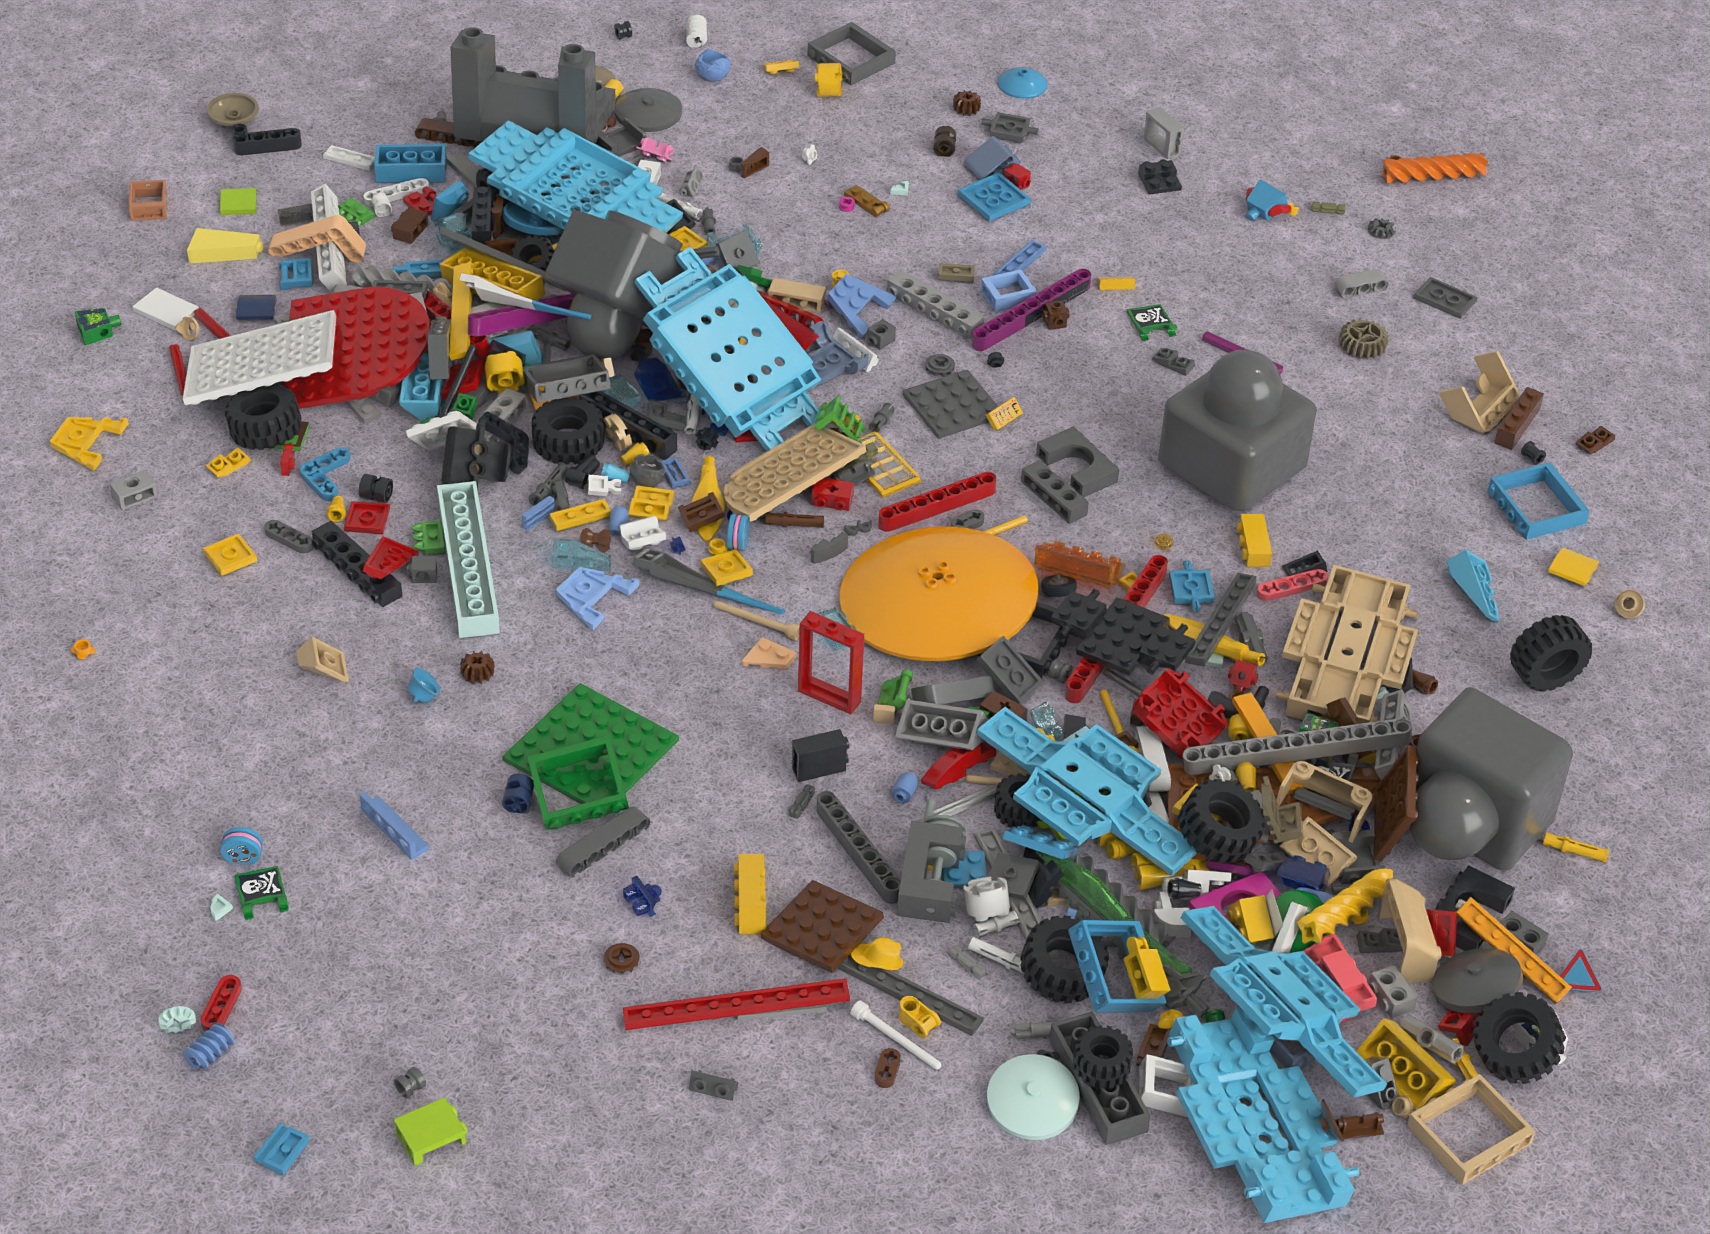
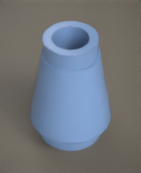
M618 506L610 512L609 531L611 535H620L619 526L625 524L629 519L627 509Z

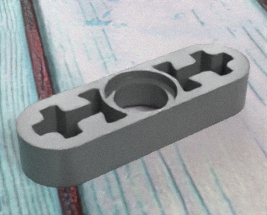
M270 520L265 523V534L269 538L299 553H309L312 551L313 544L310 536L278 520ZM288 535L294 536V537L291 538V539H285V538H284L285 536H288Z

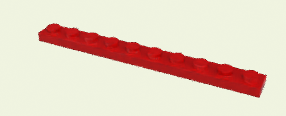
M844 978L623 1007L625 1030L847 1002L850 1001L847 979Z

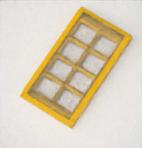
M872 432L858 438L864 445L874 442L878 449V454L869 460L876 474L866 479V481L882 498L921 482V478L878 432Z

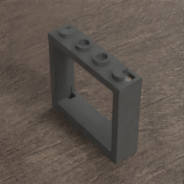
M850 22L809 42L807 56L819 64L840 63L843 81L853 85L895 64L896 51L855 23ZM849 38L876 57L854 68H850L826 52L825 49Z
M594 354L523 367L524 386L537 403L611 389L609 372ZM588 359H592V363L590 365H587ZM544 386V391H540L538 387Z

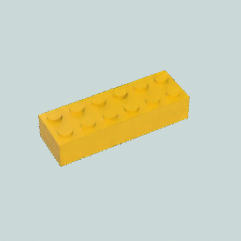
M463 248L440 263L442 278L446 279L450 284L453 283L454 266L472 262L474 276H478L502 289L534 301L539 300L545 295L541 275L467 248ZM472 289V293L479 296L477 291Z

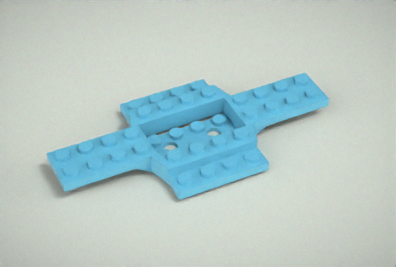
M1004 707L977 729L979 737L1032 774L1028 782L1014 793L1013 799L1075 845L1080 846L1088 838L1092 840L1112 832L1171 876L1197 854L1196 849L1193 846H1189L1187 838H1184L1180 831L1150 811L1142 800L1146 794L1147 787L1161 775L1162 770L1098 724L1094 725L1084 735L1070 741H1052ZM1073 765L1078 768L1076 772H1070L1066 769L1067 766ZM1051 776L1060 779L1067 785L1068 788L1075 790L1080 795H1082L1085 800L1090 801L1091 803L1096 805L1101 812L1092 807L1090 804H1088L1086 801H1084L1079 796L1074 794L1072 791L1067 789L1065 786H1063L1061 783L1056 781ZM1108 789L1111 793L1104 796L1099 793V790Z
M1214 906L1187 910L1182 913L1180 918L1187 924V927L1226 965L1213 968L1210 976L1230 996L1231 1000L1237 1003L1245 1014L1259 1026L1263 1033L1266 1035L1273 1034L1278 1039L1299 1041L1353 1098L1384 1090L1387 1083L1342 1038L1339 1029L1342 1019L1357 1016L1361 1009L1304 951L1278 953L1255 949ZM1257 976H1260L1265 981V983H1263ZM1272 991H1275L1280 997L1278 998ZM1287 1006H1289V1007L1294 1011V1013H1292V1012L1287 1008Z

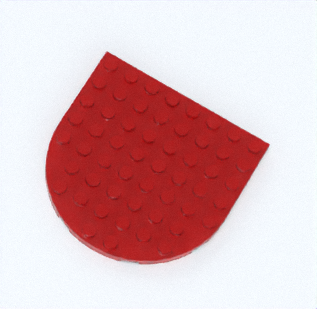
M367 287L291 300L289 321L332 310L335 311L336 326L332 368L328 371L315 372L307 377L300 376L287 382L283 381V387H287L295 394L298 407L302 409L366 398L378 394V390L388 385L390 387L394 386L418 366L424 351L428 350V332L431 323L423 305L410 294L387 287Z

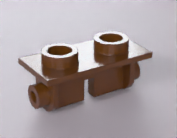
M1378 1112L1361 1117L1341 1116L1340 1119H1335L1344 1139L1384 1135L1381 1123H1384V1116Z

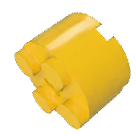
M817 64V73H815V82L819 86L817 87V97L842 96L843 86H841V81H843L841 64Z
M508 351L487 357L485 373L489 390L492 392L495 390L498 391V394H501L506 388L518 391L519 387L524 385L522 361L516 356L515 352Z

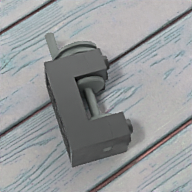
M928 800L924 821H911L898 894V916L950 923L951 916L956 914L957 892H954V883L940 880L942 868L946 867L959 869L960 860L964 861L966 828L955 817L933 815L935 802ZM928 865L933 866L931 879H926Z

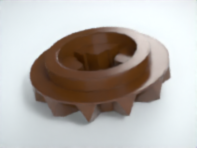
M626 943L614 944L604 954V962L607 969L611 968L614 973L621 971L624 974L627 970L632 972L633 968L638 966L640 959L638 950ZM620 954L624 956L623 963H621L619 960Z

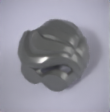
M640 454L635 457L634 463L630 467V474L641 486L655 488L662 481L665 468L654 454L646 456ZM643 461H645L648 464H655L656 466L650 467L643 463Z

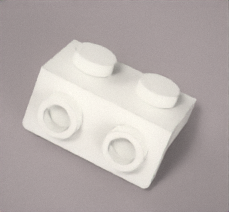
M656 516L619 526L622 543L631 550H639L642 546L648 544L657 545L660 541L666 540V534L659 528Z

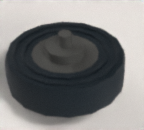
M1066 574L1051 575L1041 581V590L1046 596H1068L1071 591L1075 592L1077 589L1076 579Z

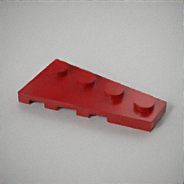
M765 300L804 351L819 337L816 333Z
M382 536L362 571L372 578L382 579L412 561V556H417L419 551Z

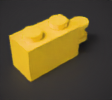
M1129 937L1126 942L1129 955L1123 959L1136 999H1158L1171 991L1157 949H1149L1147 940L1144 937Z

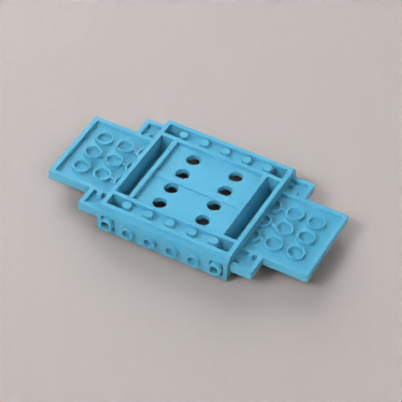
M508 120L468 153L469 160L493 172L488 176L487 183L500 189V196L563 230L572 213L570 210L572 208L605 219L608 210L619 212L665 233L683 217V212L657 199L662 195L663 188L650 182L651 173L565 128L557 133L546 127L541 133L535 135ZM576 167L579 170L572 171L570 168ZM561 176H568L569 178L562 179ZM600 183H606V184H608V185L601 186V185H599V184H600ZM556 184L560 187L553 188L551 187V185ZM591 191H596V192H598L599 194H594V195H592V194H590V192H591ZM541 193H548L550 196H542ZM580 200H586L588 202L581 203Z

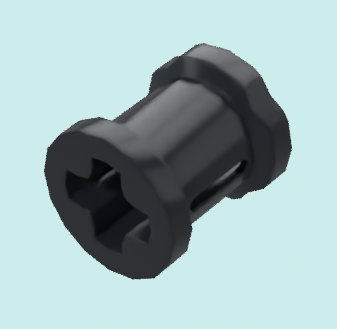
M1528 441L1521 449V454L1530 458L1534 465L1541 463L1546 457V452L1538 449L1532 441Z

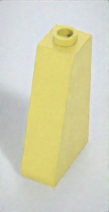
M197 228L187 249L189 263L257 259L258 254L263 251V242L260 241L259 234Z

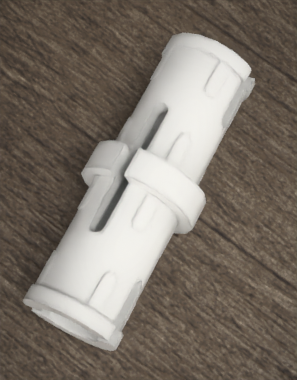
M1015 911L1009 912L1006 916H991L986 921L973 924L974 932L977 937L994 931L996 933L1001 932L1003 928L1017 925L1019 921L1015 919H1018Z

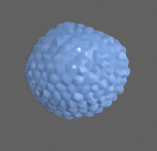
M706 49L695 61L697 74L712 82L723 79L730 71L731 61L728 56L711 49Z

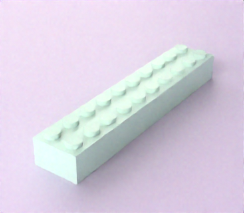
M476 481L437 485L439 510L459 638L500 634L499 615Z

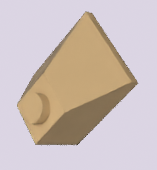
M314 637L307 640L296 651L298 664L301 668L342 682L349 681L342 651Z

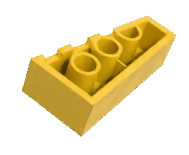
M738 854V863H734V876H738V879H734V892H739V896H734V909H739V913H735V926H739V934H760L766 929L764 854Z

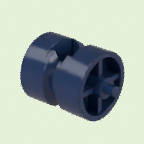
M520 773L509 776L502 800V806L505 810L522 814L529 810L534 790V782L531 777Z

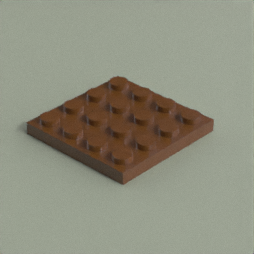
M1408 745L1375 788L1373 860L1382 862L1386 855L1391 853L1393 846L1399 843L1400 837L1408 831L1411 823L1417 819L1418 811L1415 809V803L1418 798V792H1416L1418 756H1416L1415 746Z
M812 880L760 935L761 939L833 973L884 919V915L878 909Z

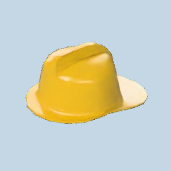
M878 937L870 942V944H860L851 953V957L856 963L867 967L893 971L900 969L903 965V960L899 956L901 944L888 937Z

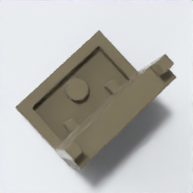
M1268 776L1263 777L1264 784H1261L1263 814L1266 816L1267 825L1270 826V833L1273 834L1274 843L1304 837L1300 803L1296 802L1278 806Z

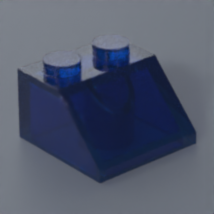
M657 357L640 360L633 375L648 401H663L682 397V392L668 367Z
M1294 855V857L1287 856L1278 869L1277 876L1281 885L1293 889L1309 888L1325 892L1331 873L1324 863L1315 861L1313 864L1306 862V859L1301 856Z

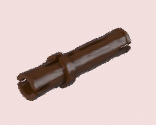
M766 512L765 525L824 528V516L788 514V512Z

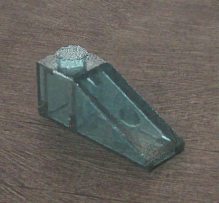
M554 539L551 554L552 568L578 569L583 567L611 572L610 555L576 540Z

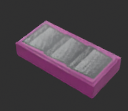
M1215 859L1207 860V868L1242 875H1247L1253 871L1251 865L1244 860L1227 863V861L1219 863Z

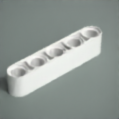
M1137 726L1136 739H1138L1140 754L1162 770L1161 775L1147 787L1148 791H1170V772L1161 739L1147 726Z

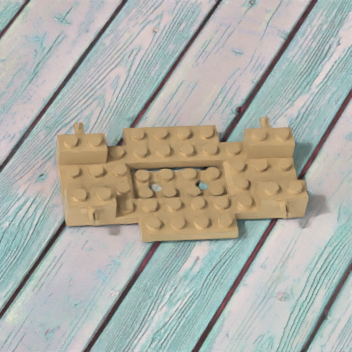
M1333 565L1326 586L1314 583L1312 592L1323 594L1322 601L1317 603L1301 598L1282 654L1283 658L1301 662L1292 691L1287 693L1278 690L1276 694V699L1287 701L1286 716L1304 720L1309 710L1322 714L1328 713L1329 715L1326 704L1345 697L1358 717V724L1380 721V718L1374 717L1373 712L1380 686L1382 684L1397 689L1402 688L1418 634V629L1400 625L1404 616L1416 619L1418 611L1408 609L1406 604L1411 585ZM1339 612H1343L1328 660H1324ZM1374 621H1376L1378 625L1364 669L1360 670ZM1357 623L1361 625V628H1353L1351 624ZM1349 650L1352 652V655H1344L1342 651Z

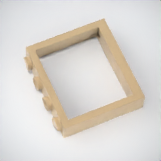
M1480 1074L1470 1080L1466 1079L1456 1088L1448 1089L1444 1095L1431 1099L1427 1105L1415 1108V1111L1409 1115L1407 1127L1462 1185L1532 1144L1536 1132ZM1476 1094L1514 1134L1467 1162L1462 1163L1425 1123Z

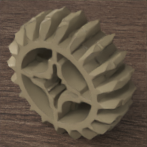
M1360 318L1358 321L1353 319L1352 322H1347L1346 325H1343L1339 334V343L1342 346V350H1346L1347 354L1352 353L1353 357L1358 355L1360 359L1365 356L1367 360L1370 356L1374 359L1376 355L1381 356V353L1385 352L1389 341L1388 332L1385 331V327H1381L1380 323L1375 324L1374 321L1370 322L1367 319L1365 321Z

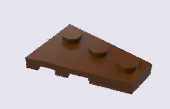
M1345 697L1326 704L1331 721L1337 722L1338 727L1358 724V717ZM1377 750L1356 753L1359 754L1358 759L1377 752ZM1350 753L1342 754L1345 763L1348 762Z

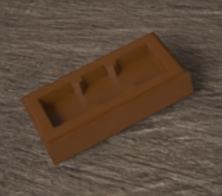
M507 238L485 241V245L510 256L512 255L511 250L512 248L515 249V244L518 240Z

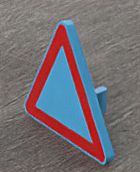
M1578 949L1559 976L1572 987V991L1601 993L1603 989L1583 949Z

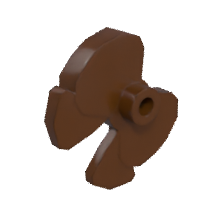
M589 528L582 530L580 548L583 551L590 552L593 544H598L600 553L607 552L610 549L611 534L609 530L603 529L600 533H593Z

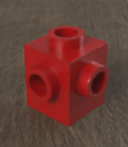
M1236 659L1234 667L1231 666L1228 673L1229 683L1234 684L1233 688L1245 691L1246 688L1251 689L1252 685L1256 686L1259 674H1256L1258 665ZM1245 673L1246 677L1242 680L1241 674Z

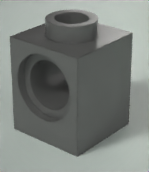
M884 319L880 320L868 328L867 342L881 350L895 341L896 327Z
M412 556V564H408V576H412V583H437L436 556Z

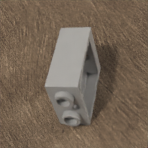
M1161 107L1147 111L1143 138L1166 159L1180 155L1184 127ZM1159 127L1166 132L1165 139L1159 134Z

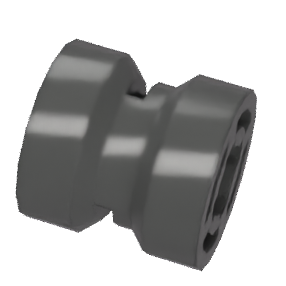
M412 1067L407 1070L405 1076L400 1075L395 1078L394 1085L399 1093L404 1090L406 1091L403 1097L407 1099L413 1095L414 1090H420L425 1087L426 1080L418 1068Z

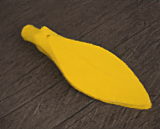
M706 456L703 459L700 481L691 503L708 496L710 492H714L725 514V500L716 478L715 459L712 456ZM724 518L696 529L704 542L709 543L713 540Z
M1163 614L1170 618L1168 626L1174 631L1178 629L1181 623L1186 624L1188 630L1183 635L1191 637L1195 641L1205 624L1191 619ZM1225 634L1214 653L1234 661L1237 659L1258 666H1262L1265 662V658H1261L1265 657L1264 653L1250 651L1248 645L1234 641Z

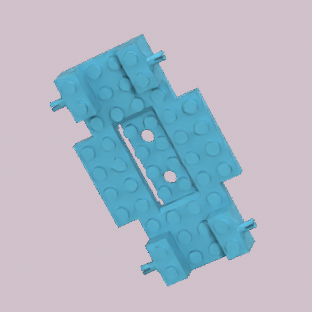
M1240 1007L1235 1008L1231 1019L1204 1024L1200 1023L1196 1015L1176 1018L1168 1034L1167 1044H1169V1047H1175L1194 1084L1179 1087L1176 1094L1213 1168L1235 1165L1246 1186L1244 1195H1246V1198H1252L1264 1223L1346 1206L1355 1191L1349 1178L1359 1176V1169L1357 1166L1345 1169L1335 1152L1323 1153L1321 1148L1336 1144L1338 1139L1329 1130L1324 1132L1319 1121L1323 1117L1321 1107L1299 1066L1278 1069L1269 1052L1274 1042L1273 1036L1263 1033L1259 1026ZM1258 1085L1262 1088L1293 1150H1289L1288 1141L1282 1137L1278 1129L1279 1124L1272 1118L1268 1110V1103L1262 1099L1258 1091ZM1247 1098L1251 1102V1105L1246 1106L1245 1104H1242L1239 1099ZM1265 1135L1269 1137L1271 1143L1266 1144L1260 1141L1259 1136Z

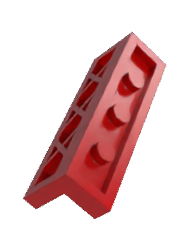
M1449 1009L1438 1027L1440 1031L1456 1033L1459 1043L1463 1046H1468L1474 1037L1473 1028L1477 1027L1475 1023L1477 1016L1482 1017L1483 1014L1482 1012L1461 1013ZM1459 1019L1456 1025L1449 1024L1450 1022Z

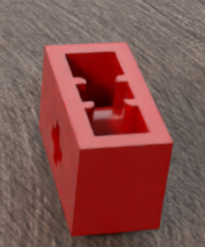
M828 478L819 480L812 489L811 505L849 511L854 496V483Z

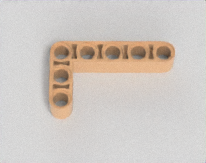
M334 215L274 234L271 237L268 253L273 257H284L333 241L350 261L359 263L363 260L366 243L344 217Z

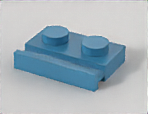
M280 1123L254 1155V1162L257 1164L259 1162L263 1164V1167L284 1175L310 1142L309 1136L291 1127L287 1128Z

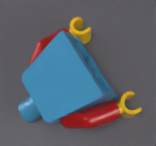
M1261 179L1255 187L1247 189L1245 201L1249 212L1246 214V217L1251 221H1254L1258 216L1269 220L1271 217L1282 213L1294 216L1298 212L1299 208L1294 207V203H1287V197L1284 192Z

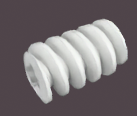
M691 15L686 19V41L689 47H700L707 41V22L701 15Z

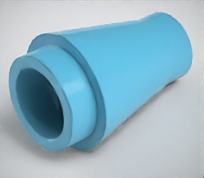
M605 463L601 476H608V481L619 479L622 483H628L630 472L611 463Z

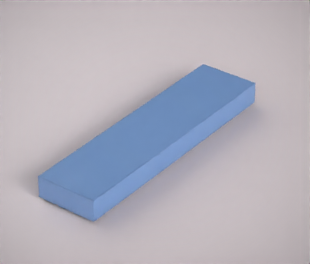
M1031 240L993 273L992 276L1020 269L1022 271L1025 270L1046 251L1047 246Z

